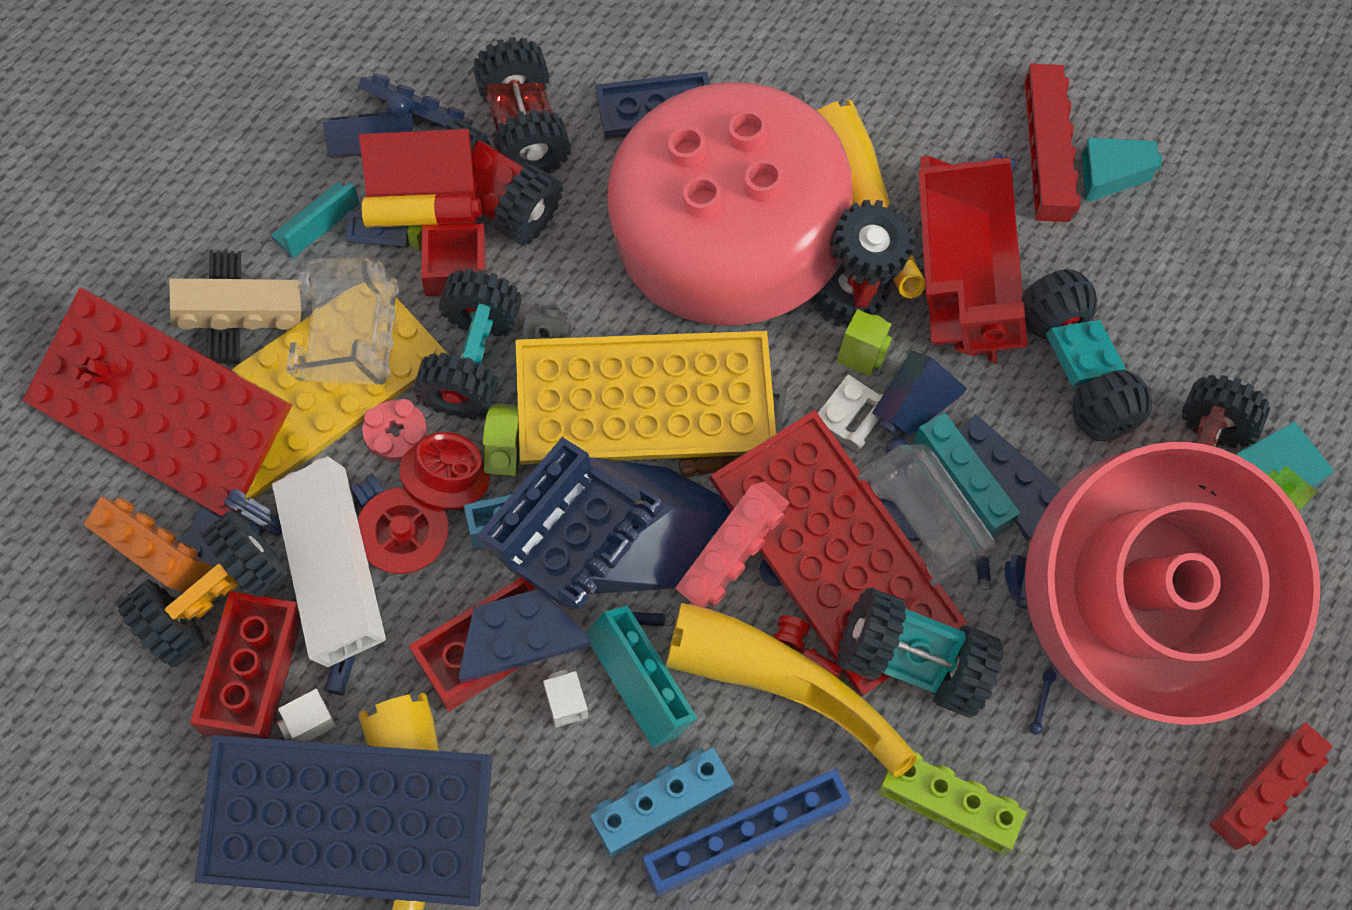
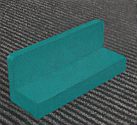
M338 181L271 234L272 240L290 257L294 258L348 214V211H352L360 205L356 187L352 183L344 187Z

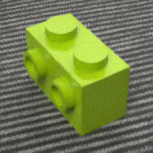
M857 309L845 332L837 363L870 377L874 368L881 369L888 353L887 350L893 339L888 336L892 324L886 322L878 315H870Z

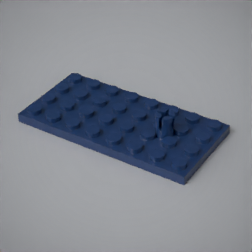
M213 735L195 883L479 906L493 755Z

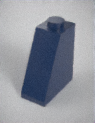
M911 350L872 414L881 420L879 426L893 435L901 432L911 436L920 426L929 422L962 396L967 388L932 357Z

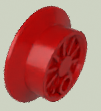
M438 432L426 436L419 444L413 446L404 454L399 467L400 479L405 489L420 502L439 509L452 510L464 508L466 504L479 501L485 495L489 486L490 477L489 474L484 472V461L481 459L479 449L472 441L455 433Z
M405 487L392 488L376 495L364 506L357 519L367 561L377 569L388 573L407 574L425 568L440 555L448 539L449 524L445 510L420 502Z

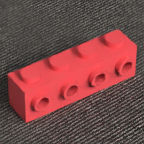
M766 482L751 485L675 589L696 606L705 608L712 605L715 607L726 595L727 591L725 588L730 581H735L745 570L746 566L744 563L749 556L755 555L765 543L763 538L770 529L776 528L785 516L783 511L790 502Z

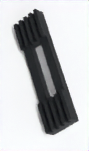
M210 250L209 279H241V251H238V253H234V251L227 253V250H224V253H220V250H217V253H214L213 250ZM208 328L207 357L218 363L240 364V328H230L229 332H226V330L219 332L217 329Z

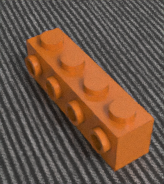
M101 496L83 524L169 588L185 592L207 574L212 567L197 556L199 551L186 543L176 541L177 536L163 527L155 526L156 521L142 512L134 511L135 506L123 498L117 497L113 501Z

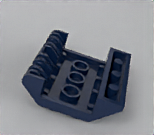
M562 437L477 536L514 574L545 593L561 606L579 610L589 599L588 594H593L597 589V586L590 578L592 576L606 578L610 573L609 568H614L632 546L631 542L635 543L639 538L633 526L648 527L652 522L651 518L657 516L664 507V504L658 497L642 487L639 490V497L591 466L589 454Z

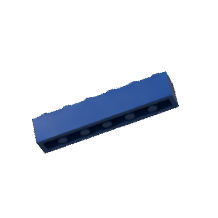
M835 768L643 856L642 867L657 898L846 810L852 800Z

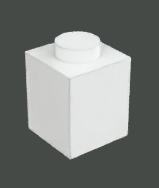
M567 670L558 671L549 675V679L543 681L544 691L555 728L588 718V709L576 671L568 673Z
M317 688L278 708L283 719L277 723L286 740L293 738L294 741L308 742L337 727Z

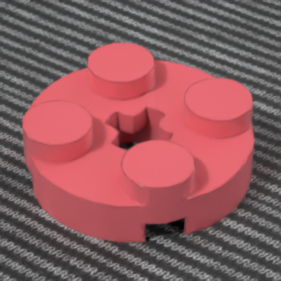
M410 400L386 401L365 413V421L362 428L365 444L371 453L385 458L387 461H401L404 454L410 448L419 444L427 436L425 418L422 412ZM392 425L404 428L399 430L400 435L394 437L392 433L386 434V431Z

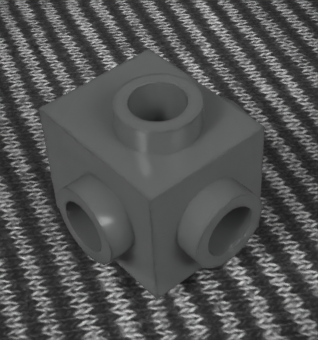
M553 305L531 306L525 314L522 340L569 338L571 324L566 323L568 313L561 312L559 307Z

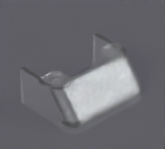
M898 445L857 476L860 481H872L871 488L880 499L886 498L889 501H894L930 553L927 555L928 563L926 568L933 577L929 581L933 587L947 583L998 550L997 544L938 458L926 445Z

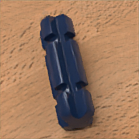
M232 489L228 493L224 501L227 507L234 511L240 510V515L260 527L265 525L267 527L266 530L275 536H279L282 533L277 513L272 515V510L251 497L247 500L244 498L246 494L237 489Z

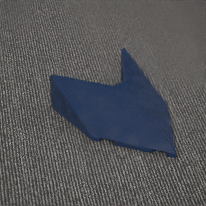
M589 457L592 467L640 497L639 490L642 487L658 497L664 504V507L657 516L651 518L652 522L648 527L644 526L636 529L639 538L635 543L631 542L632 546L614 568H609L610 573L606 578L594 576L590 578L597 586L593 594L675 589L730 515L731 510L719 494L667 467Z

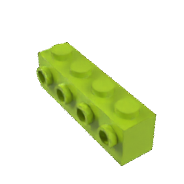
M915 752L918 756L915 764L901 776L894 777L888 770L886 771L877 791L878 794L1004 856L1013 849L1027 811L1019 808V803L1006 796L997 797L986 792L987 788L984 785L972 780L966 782L956 777L955 772L943 765L933 766L923 761V757Z

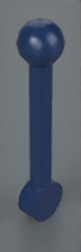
M1046 670L1042 675L1044 681L1035 720L1029 726L1030 732L1034 735H1038L1043 731L1041 721L1051 684L1057 678L1053 670Z

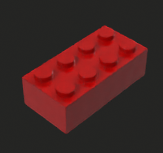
M522 578L517 579L409 645L414 660L447 712H450L520 668L517 667L462 684L459 677L474 607L536 590L534 586Z
M229 591L190 724L200 734L270 739L301 627L297 602L263 596L255 597L251 594Z

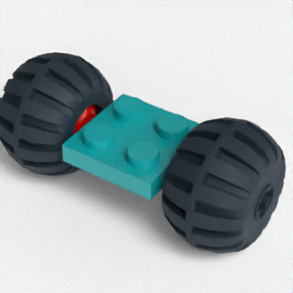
M1064 269L1049 273L1030 285L1021 298V301L1024 302L1026 327L1036 336L1049 340L1072 387L1083 385L1075 393L1072 401V414L1077 427L1083 434L1095 441L1115 439L1138 428L1148 419L1152 410L1150 391L1139 376L1126 370L1101 321H1091L1096 314L1098 301L1093 284L1081 273L1071 269Z

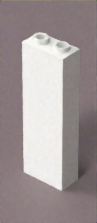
M328 456L317 459L311 465L297 472L287 474L283 479L273 483L272 486L308 656L310 660L330 667L385 641L386 637L346 470Z

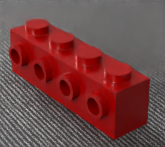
M1306 722L1290 731L1209 826L1235 850L1251 844L1253 847L1256 846L1267 835L1268 831L1264 827L1270 820L1276 822L1288 810L1289 807L1285 805V802L1291 796L1293 798L1298 797L1307 788L1309 783L1305 779L1311 772L1314 775L1317 774L1328 763L1329 759L1325 756L1333 746Z

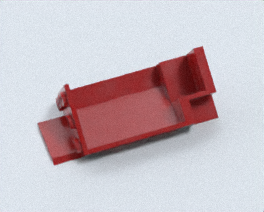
M931 156L920 157L919 186L925 286L929 307L931 342L938 345L951 343L955 345L956 351L974 357L981 353L988 356L989 362L998 364L997 350L1028 347L1024 302L1021 301L1023 290L1011 158H993L988 161L962 162L951 165Z

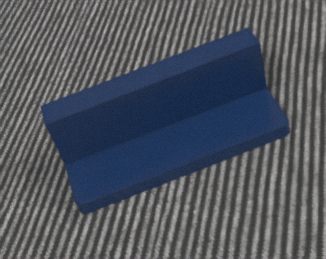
M411 111L400 118L390 115L389 112L329 117L323 120L329 157L361 154L359 134L414 131Z

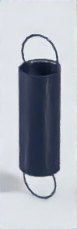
M977 546L975 557L978 581L980 583V579L986 578L987 581H990L991 587L988 548L986 546Z
M632 612L640 625H665L663 623L665 621L664 613Z

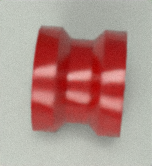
M779 616L777 622L779 630L778 633L773 634V637L802 653L805 646L803 638L808 635L810 625L794 616Z

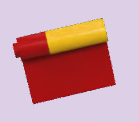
M469 129L359 134L366 196L362 201V218L366 228L475 223L477 217H481L480 198H476Z

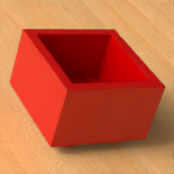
M484 223L422 225L421 278L425 296H442L446 280L451 272L455 273V270L460 269L465 272V269H472L473 272H478L479 269L485 270L486 274Z

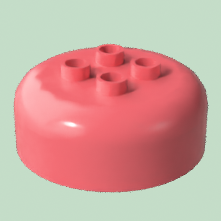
M723 82L699 86L669 98L647 113L630 130L619 146L612 162L607 188V208L618 254L623 267L636 287L647 298L668 312L688 320L712 325H743L765 321L795 309L818 293L838 270L835 265L838 257H831L830 251L833 246H830V242L842 213L846 209L849 211L853 204V181L849 160L839 136L830 123L812 106L789 93L769 86L746 82Z
M1166 442L1137 448L1101 460L1080 472L1057 493L1043 512L1029 544L1025 566V596L1032 627L1047 657L1060 674L1088 698L1107 709L1138 719L1182 725L1206 724L1229 719L1254 708L1275 693L1293 674L1310 644L1316 626L1320 604V573L1316 551L1303 518L1282 488L1267 474L1238 455L1220 448L1191 442ZM1198 485H1203L1206 488L1202 489Z

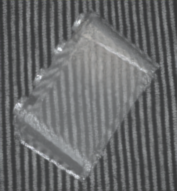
M369 250L302 261L298 289L314 303L308 349L306 352L298 343H290L286 371L296 380L302 382L384 384L390 375L389 355L393 347L392 327L396 320L395 300L399 293L397 280L391 276L382 263ZM309 276L311 277V280H312V289H311V287H310V285H309V280H308ZM298 357L301 361V363L297 364Z

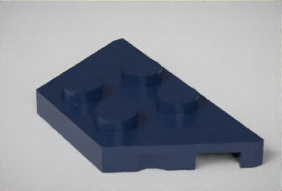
M539 589L479 605L473 609L459 672L461 684L583 649L590 646V640L550 597Z

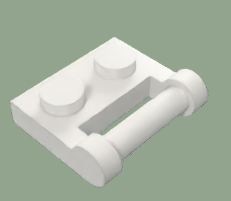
M847 375L818 414L837 440L855 452H859L865 444L864 439L879 421L872 412L883 395L877 394L855 378ZM869 403L872 405V410L856 431H847L846 429L865 404Z

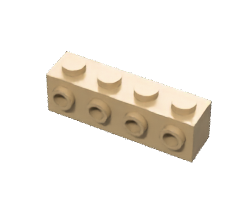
M169 278L170 328L185 330L193 328H214L217 330L226 328H246L250 330L278 328L288 330L300 324L301 299L299 280Z

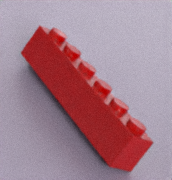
M1030 63L1024 79L1035 221L1070 222L1074 213L1079 211L1081 199L1080 194H1076L1078 171L1074 170L1073 166L1076 148L1071 145L1074 126L1073 123L1069 122L1071 112V100L1067 99L1069 78L1065 77L1064 65Z

